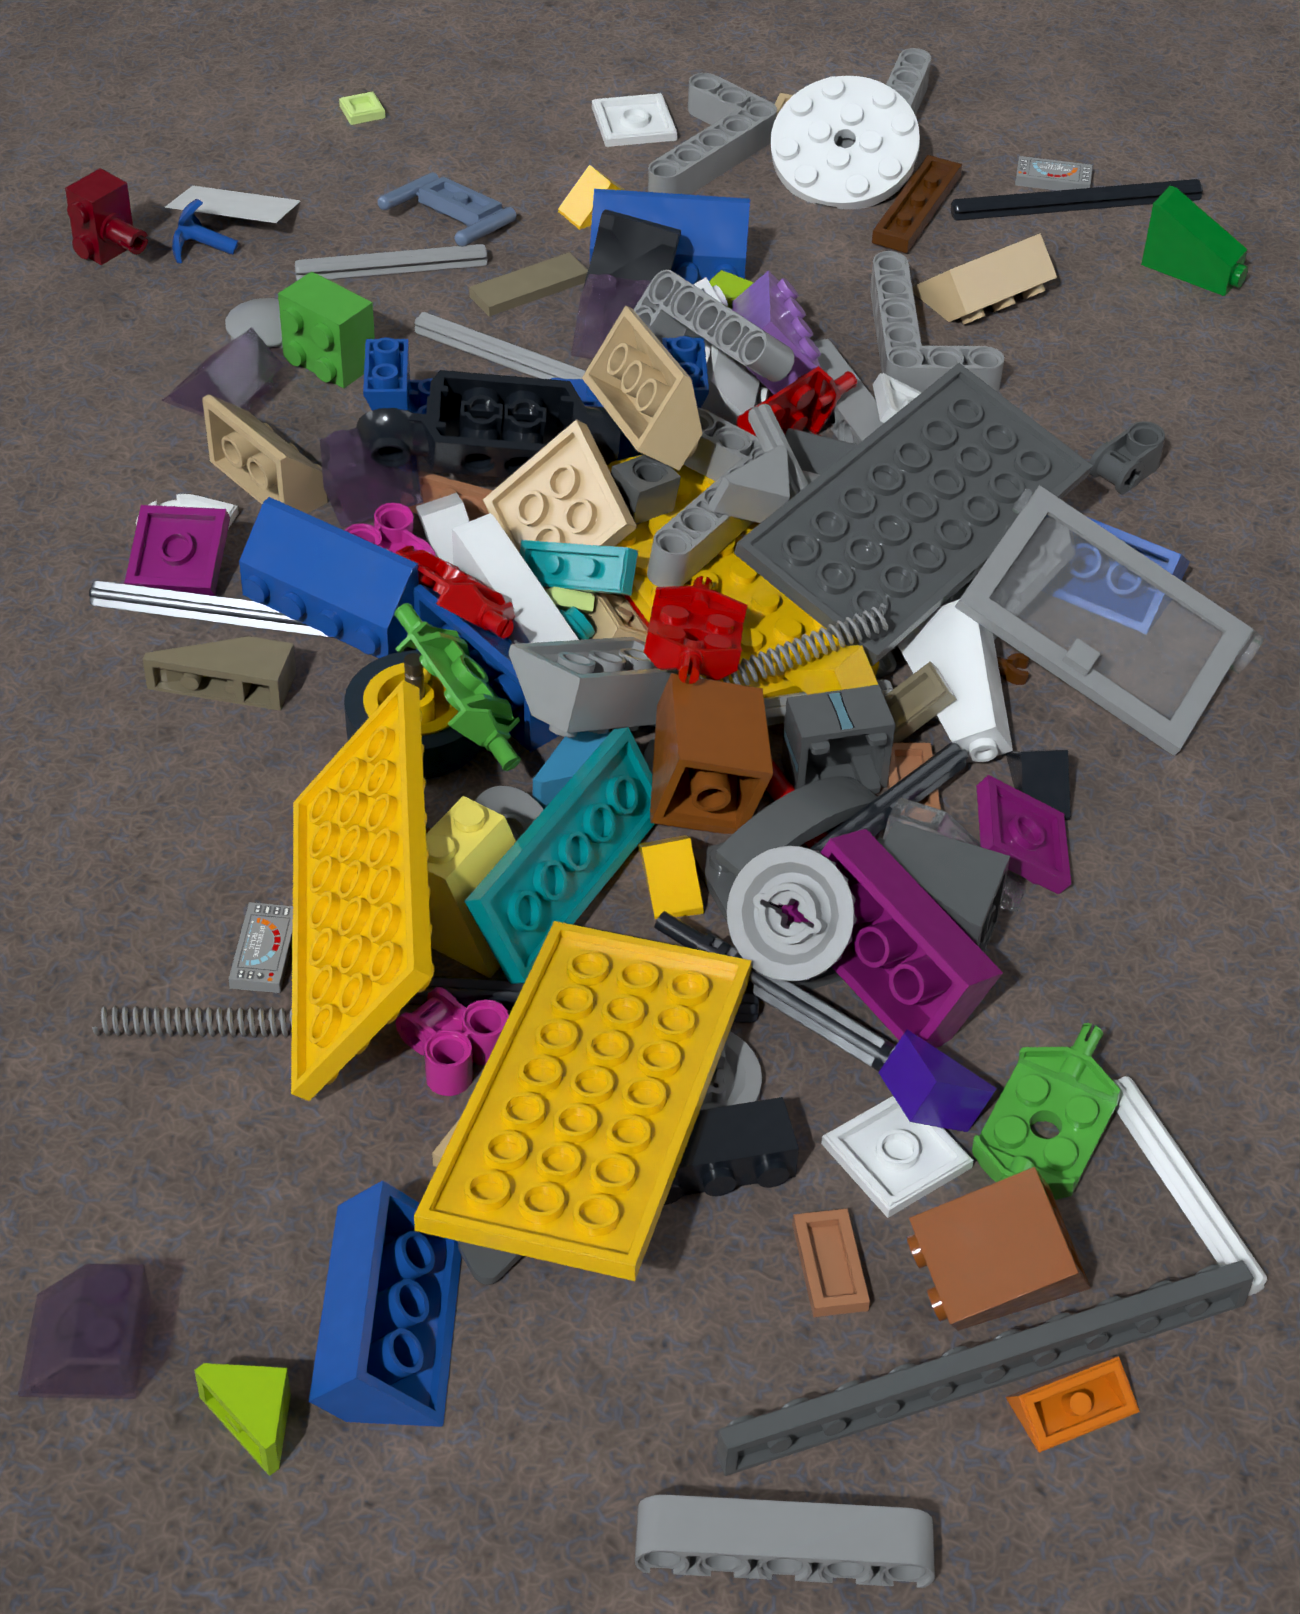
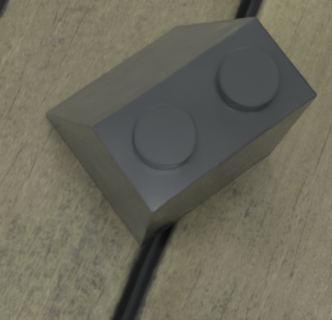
M894 821L887 838H878L877 841L985 953L999 918L1010 856Z

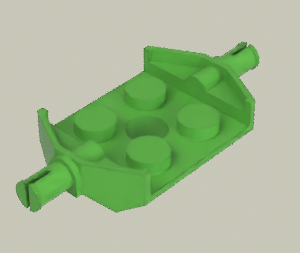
M406 603L398 607L394 616L408 634L395 649L400 653L407 646L418 649L421 653L419 660L423 667L433 676L438 677L446 688L444 691L445 698L459 711L448 722L449 726L479 746H483L488 751H491L504 771L514 769L520 763L521 758L515 753L507 740L511 737L509 732L520 721L519 717L514 718L509 702L497 696L488 683L489 679L485 671L476 661L470 658L467 643L459 637L457 631L437 628L428 624V622H423L411 604Z
M1084 1023L1071 1047L1021 1048L1018 1063L982 1132L979 1136L975 1135L973 1139V1155L980 1167L995 1182L1035 1167L1049 1185L1055 1200L1072 1196L1118 1104L1121 1090L1092 1058L1095 1048L1103 1037V1031L1096 1025L1091 1033L1092 1024ZM1047 1121L1057 1127L1059 1134L1050 1139H1043L1036 1136L1030 1127L1036 1122Z

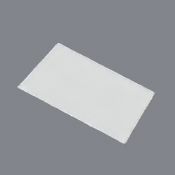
M191 186L165 206V208L184 210L190 202L199 199L203 204L195 212L277 223L300 200Z

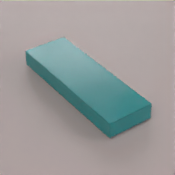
M521 540L520 555L543 588L560 587L582 592L629 596L632 594L638 550L627 547Z

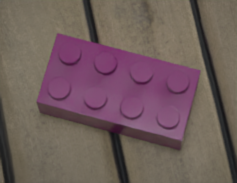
M866 828L830 838L820 854L835 862L839 871L849 879L848 886L851 894L856 898L854 915L857 918L851 934L853 941L845 948L842 953V959L835 962L831 967L898 1040L901 1039L908 1029L935 1048L942 1046L954 1037L1003 972ZM796 900L793 905L782 906V913L788 916V920L791 923L810 922L807 918H804V914L798 911L799 901Z

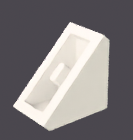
M457 493L416 506L429 545L437 557L453 564L452 529L470 522L464 503Z

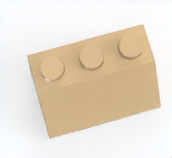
M1040 233L950 269L912 288L913 293L948 322L961 318L964 325L984 317L983 308L991 305L993 312L1015 304L1013 296L1021 293L1023 300L1044 292L1043 283L1057 278Z
M210 394L202 398L211 463L261 504L268 497H271L307 514L328 503V478L321 466L313 464L293 444L287 443L267 423H262L249 411Z

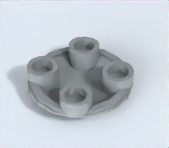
M253 299L239 304L229 312L225 319L226 331L231 336L233 344L257 348H283L278 299Z

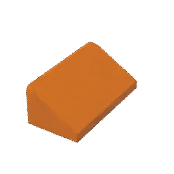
M1119 1356L1100 1359L1006 1397L1039 1453L1140 1412Z

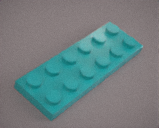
M629 727L613 729L465 900L469 911L510 984L525 983L553 922L557 921L573 925L654 825V823H650L652 773Z

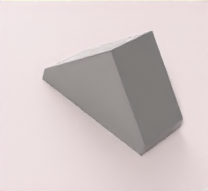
M781 444L724 476L708 507L716 513L762 523L790 498L787 449Z

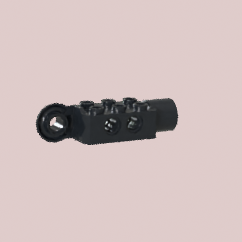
M440 370L431 380L426 414L411 413L397 408H379L365 413L359 418L356 425L361 443L371 452L372 459L382 466L399 467L405 465L411 455L424 456L433 472L503 478L510 477L575 420L587 424L606 465L613 461H618L621 429L604 407L583 404L571 381Z

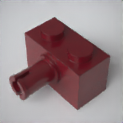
M99 168L65 188L68 204L67 213L70 218L73 236L72 245L79 257L82 259L89 258L103 265L127 250L135 255L144 251L148 244V239L146 238L148 235L145 231L133 226L127 182Z

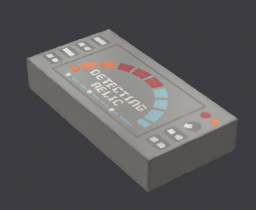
M1019 156L1015 185L1056 191L1090 188L1092 165Z
M249 902L229 975L230 989L281 993L292 948L293 906Z

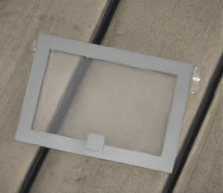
M1039 485L1035 492L1026 488L1012 508V511L1018 514L1017 518L959 599L955 608L1175 756L1182 748L1229 668L1240 674L1254 657L1265 637Z

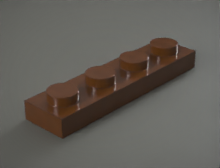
M927 155L874 228L872 243L908 253L961 177L962 164Z

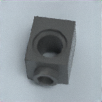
M647 455L612 466L611 475L636 525L674 511L681 476L672 467Z

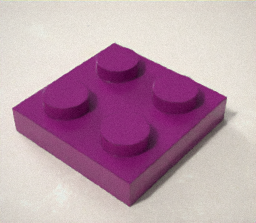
M141 505L124 584L215 595L230 523V516L227 510Z
M987 775L976 785L981 847L1009 855L1008 870L1056 894L1062 893L1071 885L1064 813Z

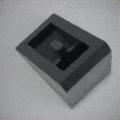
M1048 749L1007 752L1006 758L1014 788L1064 813L1065 820H1070L1068 750Z

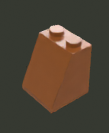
M671 673L657 705L650 823L721 834H734L752 818L773 775L763 688L699 678L695 683L689 684L690 676H687L686 683H683L679 679L678 674Z
M1035 1167L909 1218L915 1233L907 1237L909 1248L919 1268L928 1266L935 1287L927 1289L934 1312L940 1322L948 1319L950 1325L958 1331L1091 1289L1052 1191Z

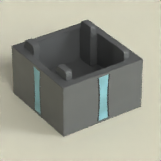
M872 685L787 698L781 763L787 779L795 790L812 782L837 776L852 777L874 794L879 793L881 788H887L895 722L880 686Z

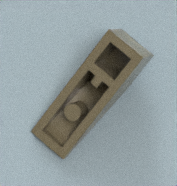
M251 636L148 652L143 657L147 689L281 711L296 675L294 643Z

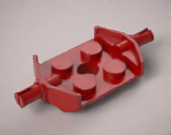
M817 366L754 407L768 404L784 435L788 428L802 431L805 426L812 433L819 434L836 407L841 395L855 388L858 382L855 375L850 371L833 380L823 369ZM750 408L737 416L736 426L756 436L748 420L749 411L752 409Z
M406 546L396 551V554L418 563L419 585L429 587L441 594L436 603L438 606L484 630L496 634L500 638L504 639L511 635L514 629V608L511 602H505L502 594L481 584L476 578L463 572L457 566L423 549L415 551L414 546Z
M703 576L697 577L694 580L693 586L656 587L644 647L645 655L658 669L679 670L678 676L683 683H686L688 674L690 675L689 684L695 683L699 679V675L718 681L736 672L742 652L741 640L747 605L712 590L713 582L709 577H706L705 585L702 584Z

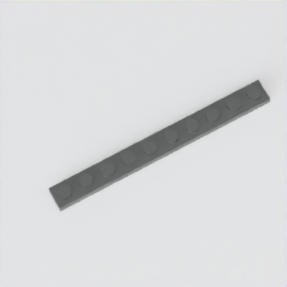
M1243 1260L1225 1266L1213 1264L1203 1268L1195 1276L1176 1282L1170 1280L1160 1281L1150 1286L1145 1292L1123 1299L1119 1296L1110 1297L1100 1302L1095 1308L1074 1315L1061 1313L1053 1316L1043 1325L1024 1331L1017 1329L1008 1330L999 1334L992 1341L972 1348L966 1346L955 1347L938 1359L919 1365L906 1363L894 1368L888 1375L867 1382L854 1380L841 1385L832 1393L811 1400L808 1398L794 1399L785 1404L780 1410L758 1417L753 1415L741 1416L731 1421L726 1427L719 1429L716 1457L724 1475L728 1476L1245 1305L1254 1277Z

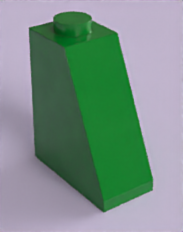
M1169 186L1153 203L1141 265L1226 296L1233 287L1240 288L1245 281L1248 266L1244 265L1248 249L1178 188Z

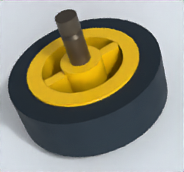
M403 651L378 658L363 667L352 678L346 689L344 707L347 740L349 741L400 682L405 680L420 690V711L423 714L421 722L422 744L424 745L423 778L431 779L447 775L468 764L480 752L483 746H479L449 726L448 722L459 711L445 698L444 691L446 688L439 678L429 673L419 660L420 651Z

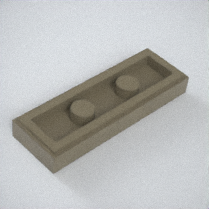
M568 252L470 286L469 297L490 317L585 283L588 269Z

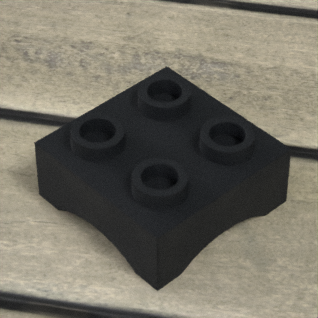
M605 209L601 214L583 291L637 304L656 274L666 269L672 270L682 230Z

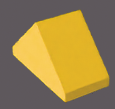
M591 165L588 166L558 208V212L579 230L592 224L594 188L625 190Z
M850 645L844 648L836 646V651H833L831 646H826L828 650L827 655L823 653L821 646H816L819 658L814 656L811 648L808 651L811 658L810 662L806 661L803 655L801 657L802 664L799 665L796 661L793 664V668H788L784 674L787 679L807 695L878 685L862 645Z
M687 835L638 844L654 918L658 919L664 911L674 917L704 914L691 838Z

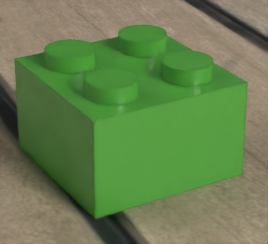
M312 271L278 293L283 355L291 365H300L315 373L321 381L332 382L343 389L364 375L366 339H375L373 302Z

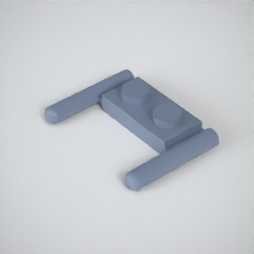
M434 172L380 196L377 201L379 208L387 211L418 196V202L433 208L437 213L446 214L468 226L455 234L456 244L462 247L516 220V212L513 208L507 207L502 209V203L445 177L439 178Z

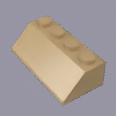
M625 306L582 379L638 452L680 470L686 459L691 457L696 451L698 441L703 434L692 380L632 308Z

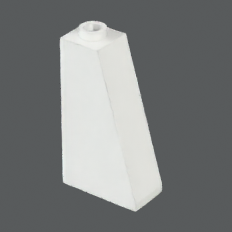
M491 513L452 529L453 565L476 578L481 584L502 594L506 603H512L515 614L513 620L514 629L508 638L513 644L579 640Z
M956 600L940 606L897 645L913 674L930 661L938 668L957 699L937 714L952 743H957L961 749H966L968 752L966 762H987L998 755L1013 751L992 632L955 608L959 601Z

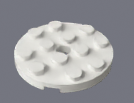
M832 76L816 81L799 90L781 108L771 132L772 161L775 171L784 186L792 194L807 202L837 207V209L868 208L891 197L907 182L913 173L920 148L918 122L907 101L891 87L879 81L860 76ZM839 136L855 140V143L848 148L838 147L835 144Z

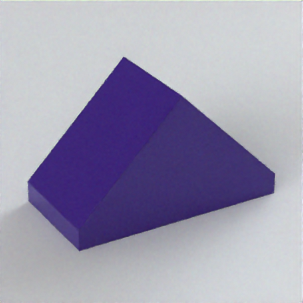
M908 1029L879 1071L881 1078L909 1122L963 1132L969 1131L997 1089Z

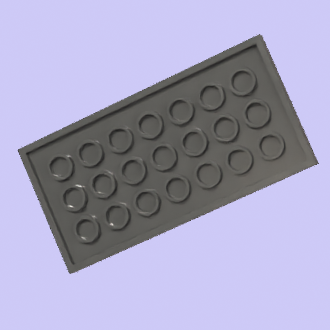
M958 363L739 540L734 554L826 629L829 624L836 626L838 620L845 622L846 617L853 619L855 614L862 616L864 610L870 612L872 607L879 609L881 603L887 605L886 608H883V614L889 627L888 631L883 629L880 618L875 611V620L880 633L876 634L874 632L872 623L866 615V622L871 632L870 638L866 636L864 628L857 618L858 627L863 637L862 641H859L854 628L849 622L850 633L854 639L853 645H862L870 665L874 666L978 574L1039 485L1062 500L1088 477L1093 465L962 364ZM840 626L841 635L843 637L845 645H852L849 643L845 631ZM831 629L832 634L835 637H837L834 631Z

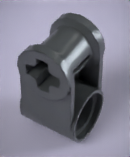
M1147 421L1132 424L1127 430L1111 441L1102 444L1094 452L1089 461L1093 465L1089 474L1094 478L1101 476L1115 485V490L1119 494H1125L1160 467L1165 439L1163 428Z

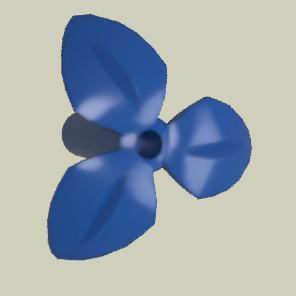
M199 199L190 202L179 217L178 227L174 232L172 240L173 255L177 263H182V246L188 239H193L232 255L238 246L239 241L202 227L200 220L194 215V212L203 204Z

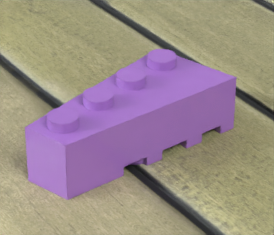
M768 270L732 301V310L793 350L794 364L787 376L780 381H769L746 367L773 394H776L795 382L801 375L811 371L814 367L819 366L821 368L818 361L821 353L810 339L813 336L812 330L802 319L806 314L795 300L799 297L798 293L785 278L779 281Z

